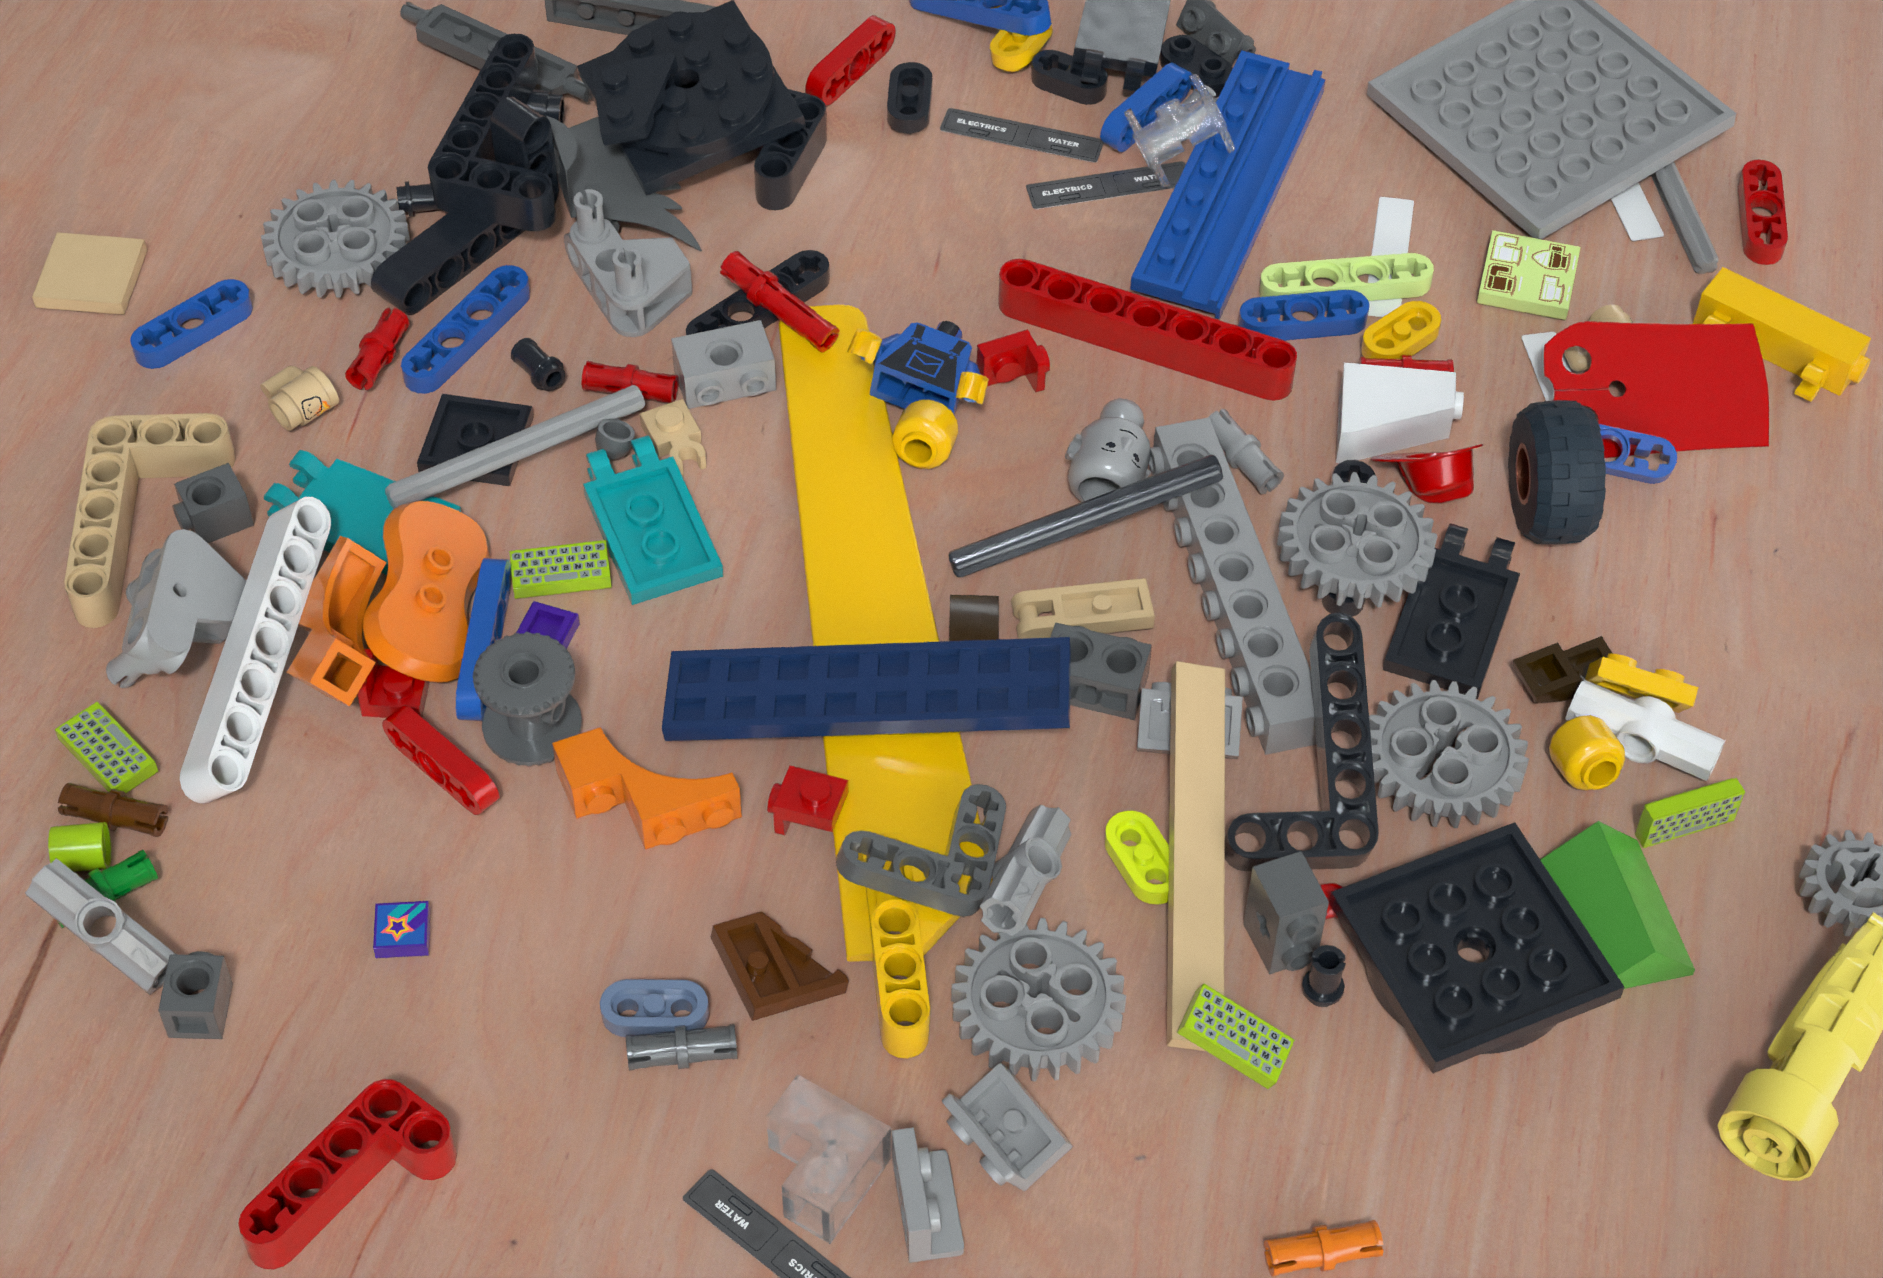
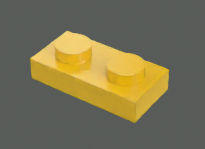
M1612 653L1608 654L1607 658L1601 657L1589 664L1585 680L1612 692L1633 699L1651 696L1667 703L1677 713L1694 706L1699 687L1684 683L1685 677L1677 672L1655 669V672L1652 673L1636 668V660Z

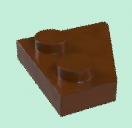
M757 912L713 925L710 938L752 1021L846 993L849 980L843 972L837 969L833 974L811 958L813 951L799 939L786 935L782 931L781 926L763 912Z

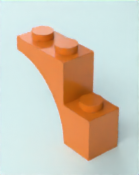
M343 536L338 538L312 582L298 624L299 627L310 634L286 673L331 699L348 706L352 704L376 663L367 656L363 647V617L374 586L387 562L349 538Z
M601 727L552 743L556 771L576 819L589 814L604 813L613 806L625 803L645 850L658 845L676 843L685 836L708 828H721L732 820L742 817L740 788L733 773L710 778L687 779L651 772L620 754L606 738Z

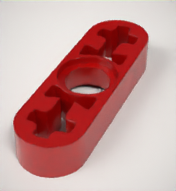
M876 15L867 18L812 69L806 81V94L820 98L826 106L833 104L887 54L895 39V26Z
M1752 160L1744 165L1738 183L1743 252L1749 260L1757 264L1771 265L1781 260L1788 241L1782 173L1779 167L1770 161ZM1758 180L1761 181L1762 186H1765L1764 190H1758ZM1752 208H1765L1770 210L1773 215L1762 216L1756 214ZM1767 233V244H1764V240L1760 238L1761 234Z
M404 705L383 720V729L392 744L469 812L479 815L499 799L498 789L488 774L413 709Z

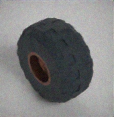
M1555 400L1530 403L1516 415L1517 418L1513 422L1509 442V491L1512 502L1511 506L1516 520L1515 523L1521 534L1532 540L1535 544L1582 542V540L1598 529L1604 511L1606 464L1599 423L1596 421L1593 411L1577 401Z

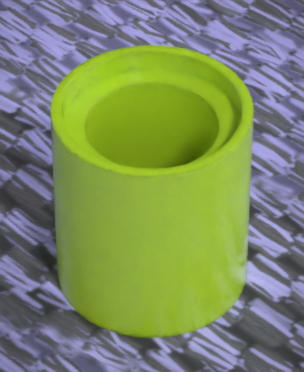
M106 822L53 826L50 828L48 837L50 863L57 858L73 872L94 870L96 868L100 870L110 867L111 839Z

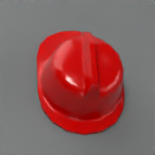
M1483 444L1450 452L1378 455L1371 457L1370 460L1397 462L1409 490L1415 496L1429 503H1443L1468 497L1473 493V449L1482 447Z

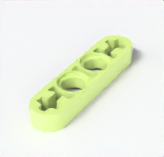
M1418 253L1277 263L1269 265L1262 271L1259 295L1260 297L1354 290L1363 294L1368 301L1419 297L1426 294L1431 288L1434 265L1430 259ZM1363 274H1371L1379 278V281L1365 283L1357 277ZM1321 277L1329 278L1336 284L1324 287L1317 285L1313 280ZM1301 281L1304 282V286H1300Z

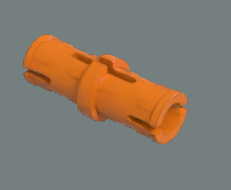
M1376 1220L1327 1229L1326 1225L1313 1227L1311 1233L1264 1240V1248L1269 1250L1265 1251L1264 1254L1271 1276L1320 1267L1322 1272L1333 1270L1338 1263L1362 1258L1383 1256L1384 1249L1382 1246H1377L1383 1245V1239Z

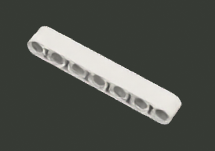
M303 497L275 512L267 520L181 768V788L185 795L194 802L200 804L209 803L240 789L247 780L331 527L329 511L320 500L314 497Z

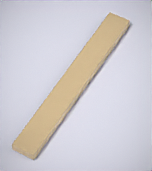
M1176 661L1171 669L1167 1046L1205 1051L1178 1034L1177 1031L1195 991L1201 985L1206 984L1224 995L1225 669Z

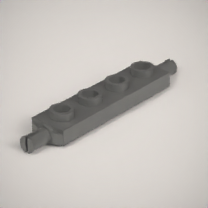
M406 2V5L404 4L400 11L401 18L417 24L415 27L417 41L478 69H482L496 42L500 38L509 35L442 4L425 10L411 2ZM534 46L538 71V82L534 90L551 91L552 94L556 95L569 93L582 99L584 102H588L592 98L583 81L578 79L577 65Z

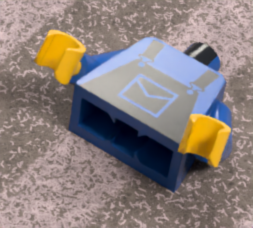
M942 321L934 329L918 322L911 323L901 334L896 333L884 339L864 329L856 330L847 352L860 355L862 360L875 365L869 395L904 409L909 404L918 400H934L944 404L953 412L954 416L959 399L961 398L970 403L977 402L983 404L989 379L981 375L978 365L970 360L972 346L969 342L961 339L962 331L957 324L950 321Z

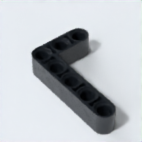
M514 33L506 35L496 42L431 157L427 168L434 204L440 210L522 230L538 232L551 227L557 216L551 179L539 171L496 162L490 127L492 113L503 99L515 97L526 104L538 82L534 44L528 36Z
M697 83L684 84L681 88L690 89L696 86ZM788 89L804 115L806 127L765 144L755 160L756 200L761 207L767 210H783L794 202L826 145V106L816 96Z
M507 97L495 107L490 119L495 161L546 174L551 179L556 203L559 196V186L551 123L548 118L515 97ZM447 213L384 260L373 273L371 288L373 292L405 314L414 315L525 230Z
M1337 612L1324 617L1317 626L1309 649L1322 811L1247 813L1234 819L1225 835V860L1237 870L1252 871L1253 866L1302 851L1295 849L1288 842L1287 834L1294 831L1303 832L1312 842L1310 850L1302 851L1311 870L1358 867L1366 861L1378 841L1379 829L1363 637L1360 625L1348 614ZM1330 634L1338 635L1344 639L1348 648L1334 650L1325 643L1324 636ZM1334 682L1342 683L1350 690L1352 697L1338 699L1329 692L1327 685ZM1336 731L1346 732L1352 736L1356 746L1349 749L1341 748L1335 744L1331 734ZM1341 780L1352 782L1358 788L1360 796L1353 799L1343 797L1336 790L1335 783ZM1343 830L1355 831L1361 836L1364 846L1359 849L1348 848L1340 840L1339 832ZM1241 833H1250L1259 840L1261 849L1255 852H1246L1237 845L1235 836Z

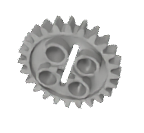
M331 180L329 189L323 190L318 183H313V193L307 194L300 189L296 190L298 200L293 201L283 198L281 200L283 210L272 209L270 211L272 221L264 222L265 234L261 235L267 266L272 267L273 276L275 278L283 276L286 287L298 283L301 294L306 293L311 287H315L317 297L320 298L327 289H333L336 298H339L342 295L343 288L349 287L354 294H359V284L366 283L371 287V279L377 267L406 245L407 241H410L404 210H399L398 201L396 199L388 200L384 189L373 194L370 183L357 190L354 180H350L345 188H339L336 180Z
M1356 472L1352 473L1350 482H1343L1340 476L1335 473L1332 475L1331 485L1329 486L1319 478L1314 479L1313 490L1300 487L1297 499L1289 498L1286 512L1281 513L1277 545L1282 546L1280 560L1290 562L1288 569L1290 576L1303 574L1300 587L1305 589L1316 584L1319 586L1317 598L1322 599L1329 592L1336 594L1335 600L1338 606L1342 605L1346 597H1351L1359 609L1363 605L1364 598H1371L1377 607H1381L1384 595H1387L1397 603L1401 599L1402 590L1413 594L1416 591L1417 582H1425L1428 570L1433 565L1437 534L1431 532L1434 522L1433 518H1423L1424 504L1410 506L1412 493L1408 491L1397 496L1394 494L1396 483L1393 481L1384 488L1378 487L1376 475H1372L1366 484L1360 482Z
M1431 680L1429 692H1423L1416 683L1411 684L1408 697L1398 690L1393 691L1391 704L1380 701L1377 714L1369 716L1375 783L1380 782L1377 796L1385 798L1394 795L1393 810L1395 812L1407 805L1413 808L1411 813V820L1413 821L1419 819L1423 813L1430 814V821L1433 827H1437L1441 816L1448 817L1454 828H1458L1461 816L1464 815L1474 825H1478L1482 810L1495 818L1500 804L1509 807L1514 793L1520 792L1529 758L1525 757L1528 742L1519 739L1522 729L1521 724H1508L1511 711L1503 709L1495 712L1493 710L1496 699L1494 696L1488 697L1482 702L1476 700V687H1472L1465 695L1460 694L1457 682L1454 681L1450 684L1448 691H1441L1436 680ZM1432 770V772L1425 779L1421 780V778L1425 774L1427 775Z
M1040 918L1036 930H1029L1026 924L1020 932L1013 936L997 932V941L982 934L979 936V951L967 948L965 950L964 965H957L955 968L956 983L952 984L951 1001L954 1002L953 1021L960 1022L959 1037L961 1040L973 1038L972 1054L974 1056L990 1051L988 1067L991 1069L1004 1060L1009 1062V1070L1014 1076L1021 1067L1028 1068L1031 1081H1036L1040 1069L1048 1068L1054 1080H1059L1060 1066L1065 1064L1075 1074H1079L1081 1070V1057L1083 1056L1088 1061L1096 1064L1099 1061L1100 1047L1111 1049L1114 1032L1121 1031L1123 1020L1121 1013L1125 1012L1126 995L1121 994L1124 988V976L1115 975L1117 960L1115 958L1102 959L1104 944L1102 942L1087 947V931L1084 929L1073 938L1068 936L1067 922L1065 921L1057 927L1055 932L1048 931L1046 919ZM1035 964L1038 965L1039 968L1027 969L1022 967L1021 965ZM1071 989H1078L1080 991H1083L1084 994L1072 995L1067 993L1066 991ZM1006 1002L1011 1006L999 1008L993 1006L992 1003ZM1051 1028L1056 1033L1043 1034L1038 1032L1037 1029Z

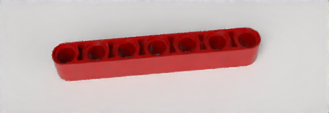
M1012 259L1005 262L1000 268L998 306L1000 311L1009 318L1265 400H1282L1292 392L1297 352L1290 343L1030 260Z

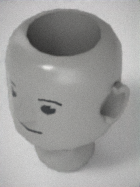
M1122 398L1110 401L1103 407L1100 419L1086 426L1081 434L1077 433L1070 442L1065 454V458L1071 461L1068 469V481L1071 491L1081 502L1146 479L1150 475L1151 471L1147 469L1150 461V441L1142 429L1144 425L1143 412L1135 402Z

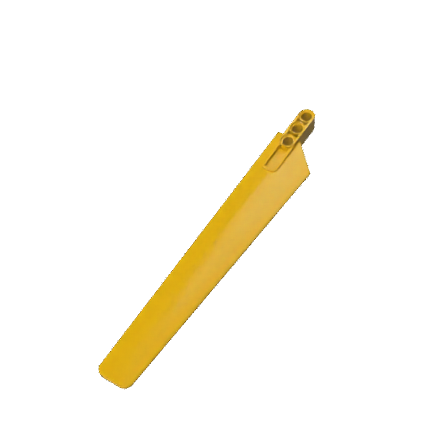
M850 305L809 306L840 330L837 333L839 336L833 346L825 352H820L808 340L796 333L781 320L779 321V336L813 646L939 642L899 460L893 447V434L886 403L884 400L869 395L875 365L865 362L861 359L860 355L847 352L857 329L869 331L867 319L863 312ZM960 732L823 736L827 775L848 780L849 787L848 795L833 830L836 857L845 837L854 831L860 830L876 833L945 855L955 809L964 790L972 785ZM977 810L973 823L981 825ZM967 841L959 843L961 850L966 855L976 858L984 856L983 850L977 844ZM858 853V860L866 862V855ZM886 860L883 869L888 871L892 862ZM906 865L899 868L902 875L911 881L920 882L926 879L923 872L914 866ZM837 869L846 958L849 962L872 961L880 1037L883 1047L889 1054L897 1058L908 1059L918 1056L925 1050L929 1041L930 1003L924 955L960 916L854 884L846 880ZM962 874L958 882L959 892L967 894L966 889L970 876ZM896 931L900 932V934H889L888 932ZM905 976L907 979L899 980L892 977ZM902 1021H908L914 1024L909 1026H901L897 1023Z

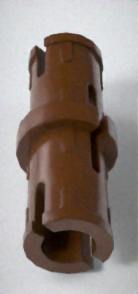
M67 783L62 788L58 799L59 804H67V806L60 805L58 807L59 814L98 823L106 822L111 831H115L116 827L159 837L163 833L168 821V816L159 815H166L168 813L166 805L130 798L121 790L111 789L110 792H104L78 786L74 783Z

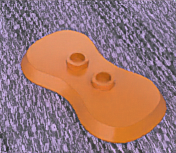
M408 502L392 510L384 523L383 540L388 559V573L383 588L365 611L363 617L364 637L372 653L392 669L424 681L449 682L459 677L468 632V603L477 587L483 558H490L488 544L481 527L467 515L435 502Z

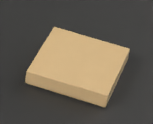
M57 232L32 296L35 307L124 315L147 253L145 240Z

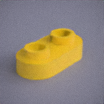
M1052 24L1045 32L1031 36L999 30L990 42V52L994 66L1008 72H1016L1023 69L1032 61L1033 57L1053 33Z
M1410 301L1402 304L1365 330L1361 346L1363 357L1400 359L1402 354L1413 356L1437 339L1441 325L1440 312L1433 305L1423 301Z

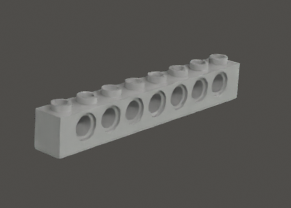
M1210 417L1155 427L1154 445L1150 447L1149 468L1153 476L1210 454L1216 456L1222 468L1223 479L1220 482L1163 502L1166 511H1173L1175 517L1174 530L1178 545L1180 547L1186 546L1189 553L1188 568L1193 583H1200L1203 590L1202 605L1204 614L1208 621L1214 620L1216 624L1218 650L1223 659L1229 658L1232 666V687L1235 695L1243 696L1246 703V722L1251 736L1259 737L1265 755L1317 745L1311 670Z

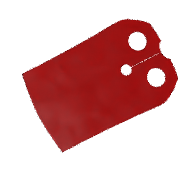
M1585 321L1570 325L1557 333L1544 345V376L1549 378L1554 390H1565L1555 391L1553 401H1577L1581 405L1594 410L1599 424L1664 438L1674 446L1676 452L1769 447L1768 382L1753 323L1652 324ZM1569 347H1582L1590 354L1592 359L1591 366L1585 373H1572L1563 365L1562 357L1565 350ZM1611 382H1622L1626 388L1625 394L1620 397L1613 396L1609 391ZM1602 439L1604 458L1620 457L1621 449L1618 443L1612 439ZM1630 444L1628 456L1634 455L1637 445ZM1651 450V453H1650V454L1660 453V452H1659V451H1656V450Z

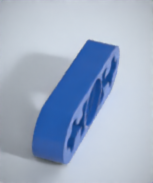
M1175 63L1167 64L1109 114L1101 129V141L1119 152L1126 151L1161 121L1174 106L1179 105L1185 99L1192 85V73Z
M235 279L222 280L138 327L130 338L137 363L149 369L164 367L246 320L253 310L247 285ZM197 318L204 321L200 326L193 329L180 327L183 322L189 319Z
M1354 290L1256 297L1245 301L1241 305L1238 326L1284 341L1352 335L1361 332L1365 328L1370 305L1368 299L1363 294ZM1297 311H1306L1313 314L1315 319L1300 321L1294 318L1292 314ZM1280 315H1283L1282 321H1280Z
M1599 424L1601 438L1614 440L1621 449V455L1618 459L1605 462L1606 474L1649 484L1661 483L1672 474L1677 463V452L1668 440ZM1630 444L1637 445L1634 455L1648 457L1651 450H1656L1660 452V460L1667 462V464H1660L1657 471L1648 469L1649 462L1647 460L1636 457L1633 459L1632 467L1624 465L1630 453Z

